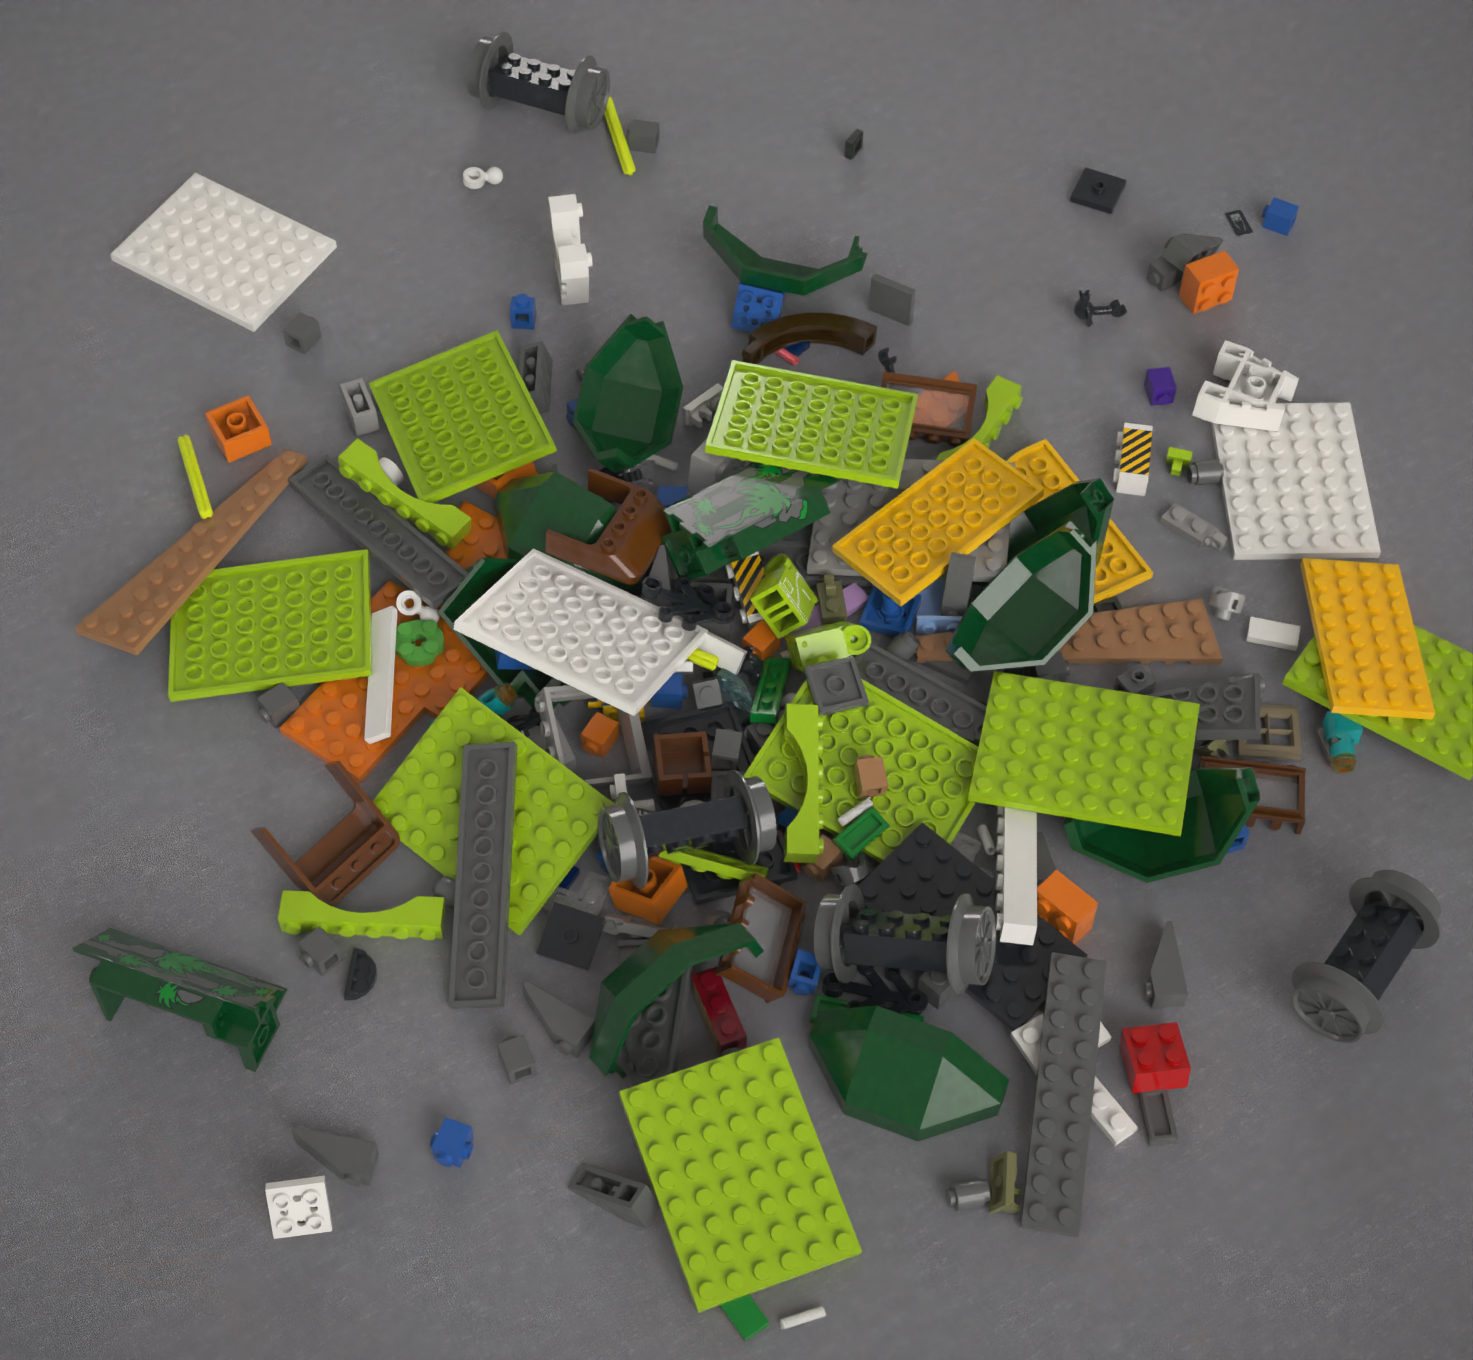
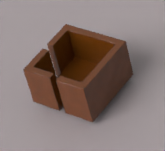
M706 731L654 735L653 759L658 796L682 795V790H687V794L711 793L712 770L710 756H708L709 749Z

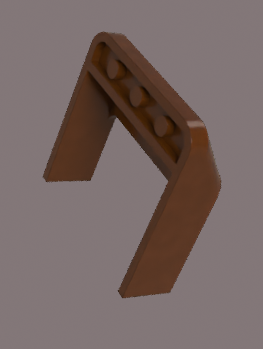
M590 468L588 471V490L622 505L595 544H585L548 529L546 532L545 553L622 583L636 584L642 579L655 559L659 546L664 545L661 536L672 531L663 512L666 507L649 490Z
M340 761L328 762L324 766L353 800L354 808L296 862L289 857L265 827H257L251 830L256 839L296 886L302 891H310L315 897L330 906L338 904L398 848L400 842L397 831Z

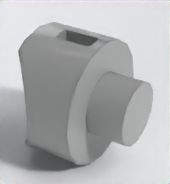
M1215 586L1208 603L1216 607L1213 616L1229 621L1232 612L1240 614L1245 601V595Z

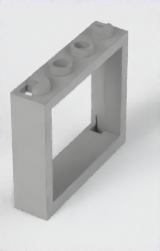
M570 685L544 687L535 698V709L539 712L541 718L540 733L545 738V751L565 766L552 702L595 697ZM618 709L632 774L625 775L626 787L645 785L652 778L639 713L633 716ZM614 777L584 780L596 790L610 789V785H615Z

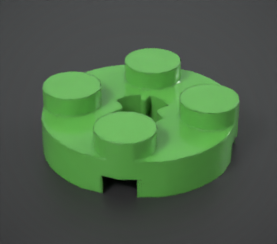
M413 620L398 625L395 654L399 659L405 660L406 664L414 667L426 666L433 663L435 657L443 653L445 647L443 632L434 620ZM416 640L425 641L422 642L421 646H416V643H414Z

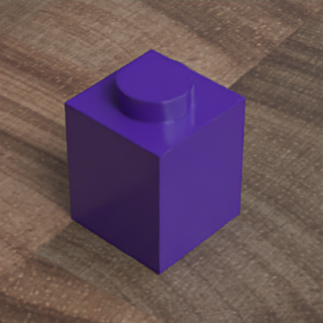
M1170 367L1147 369L1144 387L1150 405L1173 403L1177 387Z

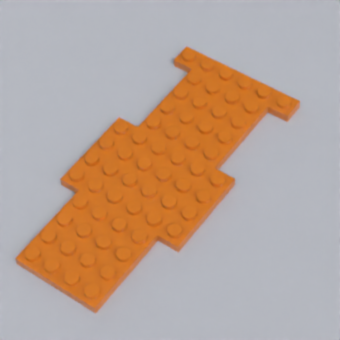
M465 500L458 509L472 518L471 532L453 550L449 548L445 554L464 570L474 565L479 559L487 556L506 559L497 518ZM390 580L371 599V621L372 613L390 606L397 609V627L403 622L421 619L418 614L406 616L398 610L396 605L397 597L400 593L407 590ZM408 599L405 602V606L412 608L414 600ZM422 600L423 606H429L425 601ZM443 604L437 607L438 611L441 609ZM440 616L437 625L443 632L445 647L443 653L435 657L433 663L414 667L406 664L405 660L399 659L395 654L391 737L372 744L364 740L368 676L322 682L279 729L282 735L325 762L340 761L351 776L361 783L425 712L434 718L438 717L460 687L472 695L490 674ZM416 640L414 643H416V646H421L422 642L425 641Z

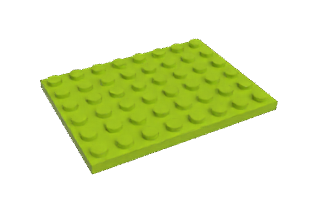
M498 330L369 383L416 495L422 501L435 503L557 451Z
M732 360L706 441L705 453L898 489L918 394Z
M368 549L213 569L171 617L168 697L171 702L272 689L282 682L289 687L372 675L370 554Z
M1414 625L1435 709L1433 719L1339 714L1470 781L1473 777V654ZM1314 635L1284 677L1282 685L1330 709Z
M821 655L820 659L816 664L828 662L831 660ZM861 679L869 700L868 706L823 716L822 730H818V739H823L822 755H819V763H823V777L819 779V788H823V803L819 804V813H823L824 817L823 829L837 836L857 819H853L844 826H841L838 821L841 815L843 816L851 808L866 799H858L853 767L856 760L860 757L873 755L874 757H883L888 788L884 796L870 797V800L873 802L872 807L890 826L862 852L881 863L922 822L951 845L976 803L968 801L978 746ZM806 680L790 704L814 705ZM783 714L743 777L744 779L755 776L761 778L772 799L799 812L804 799V777L796 754L784 739Z
M994 671L968 801L1181 836L1200 704Z
M460 687L376 796L373 803L397 831L401 842L441 874L456 880L464 745L515 742L518 747L508 927L521 936L598 834V813L600 808L615 804Z
M779 1037L619 1091L621 1103L697 1313L862 1253Z

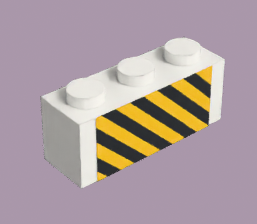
M1124 422L1123 432L1118 431L1116 446H1120V450H1116L1114 464H1119V466L1114 468L1113 482L1117 483V493L1145 496L1149 476L1153 426Z
M758 551L742 560L725 565L728 579L733 578L735 587H732L734 599L736 602L740 601L742 609L739 610L742 624L747 623L749 631L761 619L765 621L750 600L759 582L765 577Z

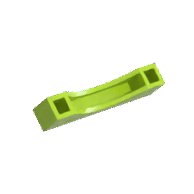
M997 375L986 389L984 401L986 419L980 430L964 444L941 452L936 460H946L973 438L989 448L990 442L998 438L1002 425L1008 424L1012 411L1020 407L1023 397L1020 396L1022 386Z
M358 438L338 457L339 471L345 478L354 480L365 492H371L382 504L389 505L402 518L412 521L420 531L429 533L440 545H446L453 550L471 532L472 518L454 505L425 502L400 490L384 473L379 463L377 452Z
M787 703L784 711V739L792 747L799 760L805 787L802 807L784 834V862L816 863L819 854H823L824 840L819 838V829H823L824 820L823 813H819V804L823 803V788H819V779L823 777V763H819V755H822L823 739H818V730H822L823 715L818 714V705Z
M283 890L278 921L282 932L293 935L314 931L320 926L327 934H340L344 937L366 935L371 938L391 936L397 939L414 937L423 940H434L435 938L443 939L446 905L444 897L416 896L407 903L392 909L358 913L332 907L319 900L310 891Z

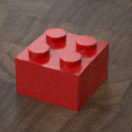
M1177 1022L1122 1028L1119 1049L1132 1094L1187 1087L1191 1066Z

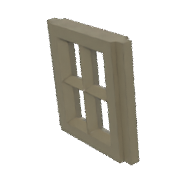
M1260 704V717L1264 718L1265 729L1261 728V734L1266 735V745L1247 744V740H1237L1238 757L1301 760L1297 706ZM1269 718L1289 719V730L1270 729ZM1271 735H1290L1291 746L1271 745Z

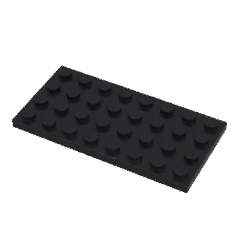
M732 701L641 722L652 773L651 781L662 811L680 808L685 802L691 800L709 802L711 801V793L687 794V790H682V795L658 796L653 759L654 733L657 732V735L706 731L709 749L708 756H710L711 763L716 729H733L736 732H742L737 771L746 772L754 760ZM711 768L712 771H725ZM776 818L777 836L775 846L772 850L760 852L755 864L769 868L766 879L778 885L797 880L798 873L793 862H784V837ZM718 840L708 843L709 845L706 847L698 848L741 860L733 841L718 844ZM681 863L695 905L737 895L740 879L733 877L732 879L720 878L715 872L707 870L706 872H698L691 869V866Z
M923 822L858 885L864 898L865 909L872 908L878 912L901 911L903 914L913 915L927 913L930 916L937 917L952 915L956 901L960 895L966 893L972 896L976 906L990 907L993 910L995 922L997 913H1000V910L995 909L997 893L1000 894V890H996V881ZM1037 914V929L1033 945L1000 942V930H996V951L991 975L985 985L969 984L965 992L1010 1030L1014 1031L1026 1024L1045 1004L1051 953L1087 958L1088 954Z

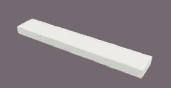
M393 606L372 613V675L368 676L364 740L369 744L391 737L397 609Z

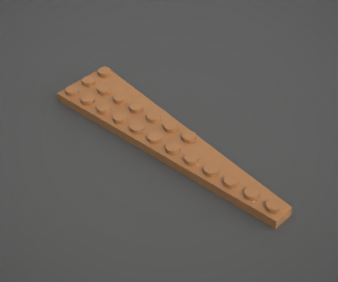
M288 449L282 452L213 510L212 517H207L193 525L190 531L95 611L86 615L83 621L75 627L77 634L138 655L289 484L288 479L300 472L308 463L306 455Z
M1202 598L1093 613L1057 651L1062 652L1064 661L1067 660L1069 664H1125L1127 661H1140V664H1150L1151 661H1165V664H1175V661H1189V664H1221L1223 660ZM955 631L915 636L920 642V645L917 647L918 651L915 653L916 662L953 661L945 650Z

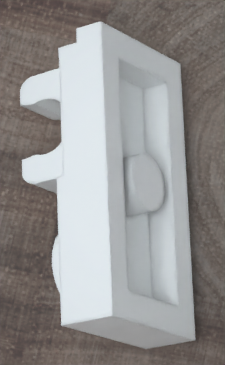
M717 383L683 407V423L690 426L694 424L701 428L703 427V420L701 418L711 421L712 412L717 410L723 387Z

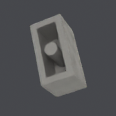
M363 378L340 384L343 404L356 435L360 436L380 430L376 409Z

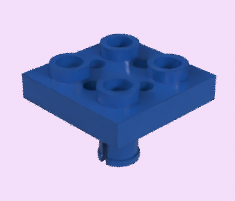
M740 282L731 328L752 333L760 326L780 318L785 292Z
M873 585L859 625L869 631L895 637L906 630L910 632L921 604V595L917 594L903 606H899Z

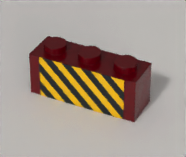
M716 966L692 974L691 991L719 1057H721L722 1051L726 1049L747 1048V1035L722 977L715 975L717 971Z

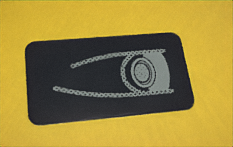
M1241 210L1225 213L1237 236L1253 233Z

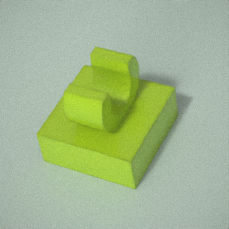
M1169 447L1165 463L1172 465L1170 475L1180 476L1181 468H1187V465H1190L1192 451Z

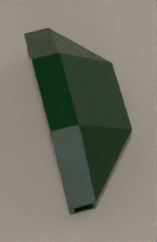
M709 205L703 220L704 239L741 283L805 296L862 271L868 254L862 252L863 247L859 246V236H855L847 258L816 269L761 257L718 223V207Z
M630 314L585 365L572 422L597 461L612 472L632 468L672 444L683 384L664 321L654 323L647 316L637 319Z
M556 471L512 479L496 494L495 511L506 559H522L534 548L632 595H639L641 593L642 581L644 578L649 577L653 562L638 583L625 584L545 553L546 532L548 529L585 544H595L617 512L613 504Z
M1102 479L1076 481L1031 505L1014 518L1010 526L1007 564L1018 553L1069 521H1072L1087 539L1097 540V566L1100 562L1114 502L1113 496ZM973 581L974 585L986 587L989 583Z
M1069 521L1015 555L968 604L945 651L962 669L968 671L1045 665L1093 615L1097 540L1087 539L1074 523Z
M1252 767L1195 768L1190 770L1181 836L1065 817L1063 825L1072 850L1140 881L1149 883L1220 865L1259 803L1260 791Z
M740 922L658 930L601 981L589 1058L605 1077L609 1073L613 1074L615 1071L622 1078L626 1077L627 1074L616 1063V1060L637 1014L692 965L742 948H746L755 958L763 953L764 950Z
M880 1006L819 1011L809 1034L808 1047L843 1114L915 1141L931 1138L997 1116L1007 1092L1009 1079L955 1034Z

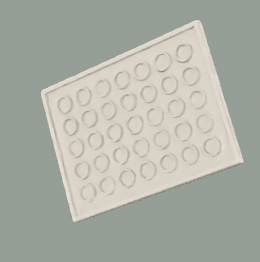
M194 173L110 255L112 261L255 332L337 248L335 240L204 176Z
M1350 402L1275 403V405L1285 408L1278 431L1211 422L1216 457L1224 468V476L1220 479L1233 560L1379 558L1381 550Z
M534 548L454 623V630L633 716L641 710L705 640L708 632L707 629L699 625L693 631L684 630L681 626L683 618L677 615L673 616L671 622H662L658 619L660 607Z

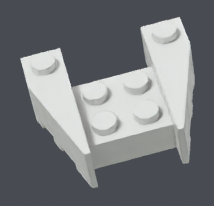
M576 194L548 197L555 270H557L562 306L588 303V267L593 266L591 252H586L585 243L581 244L579 217H583L582 204L577 203Z
M1225 340L1218 354L1212 375L1231 381L1229 387L1226 388L1205 380L1198 394L1192 416L1217 424L1278 431L1285 408L1275 405L1278 397L1290 402L1292 401L1299 378L1286 370L1280 372L1271 366L1272 362L1266 358L1260 360L1253 356L1254 351Z

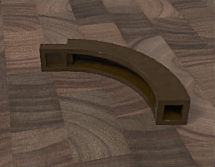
M802 313L785 316L770 321L749 334V343L742 351L743 362L758 365L775 351L807 343L835 345L863 356L875 344L877 326L854 317L833 313Z

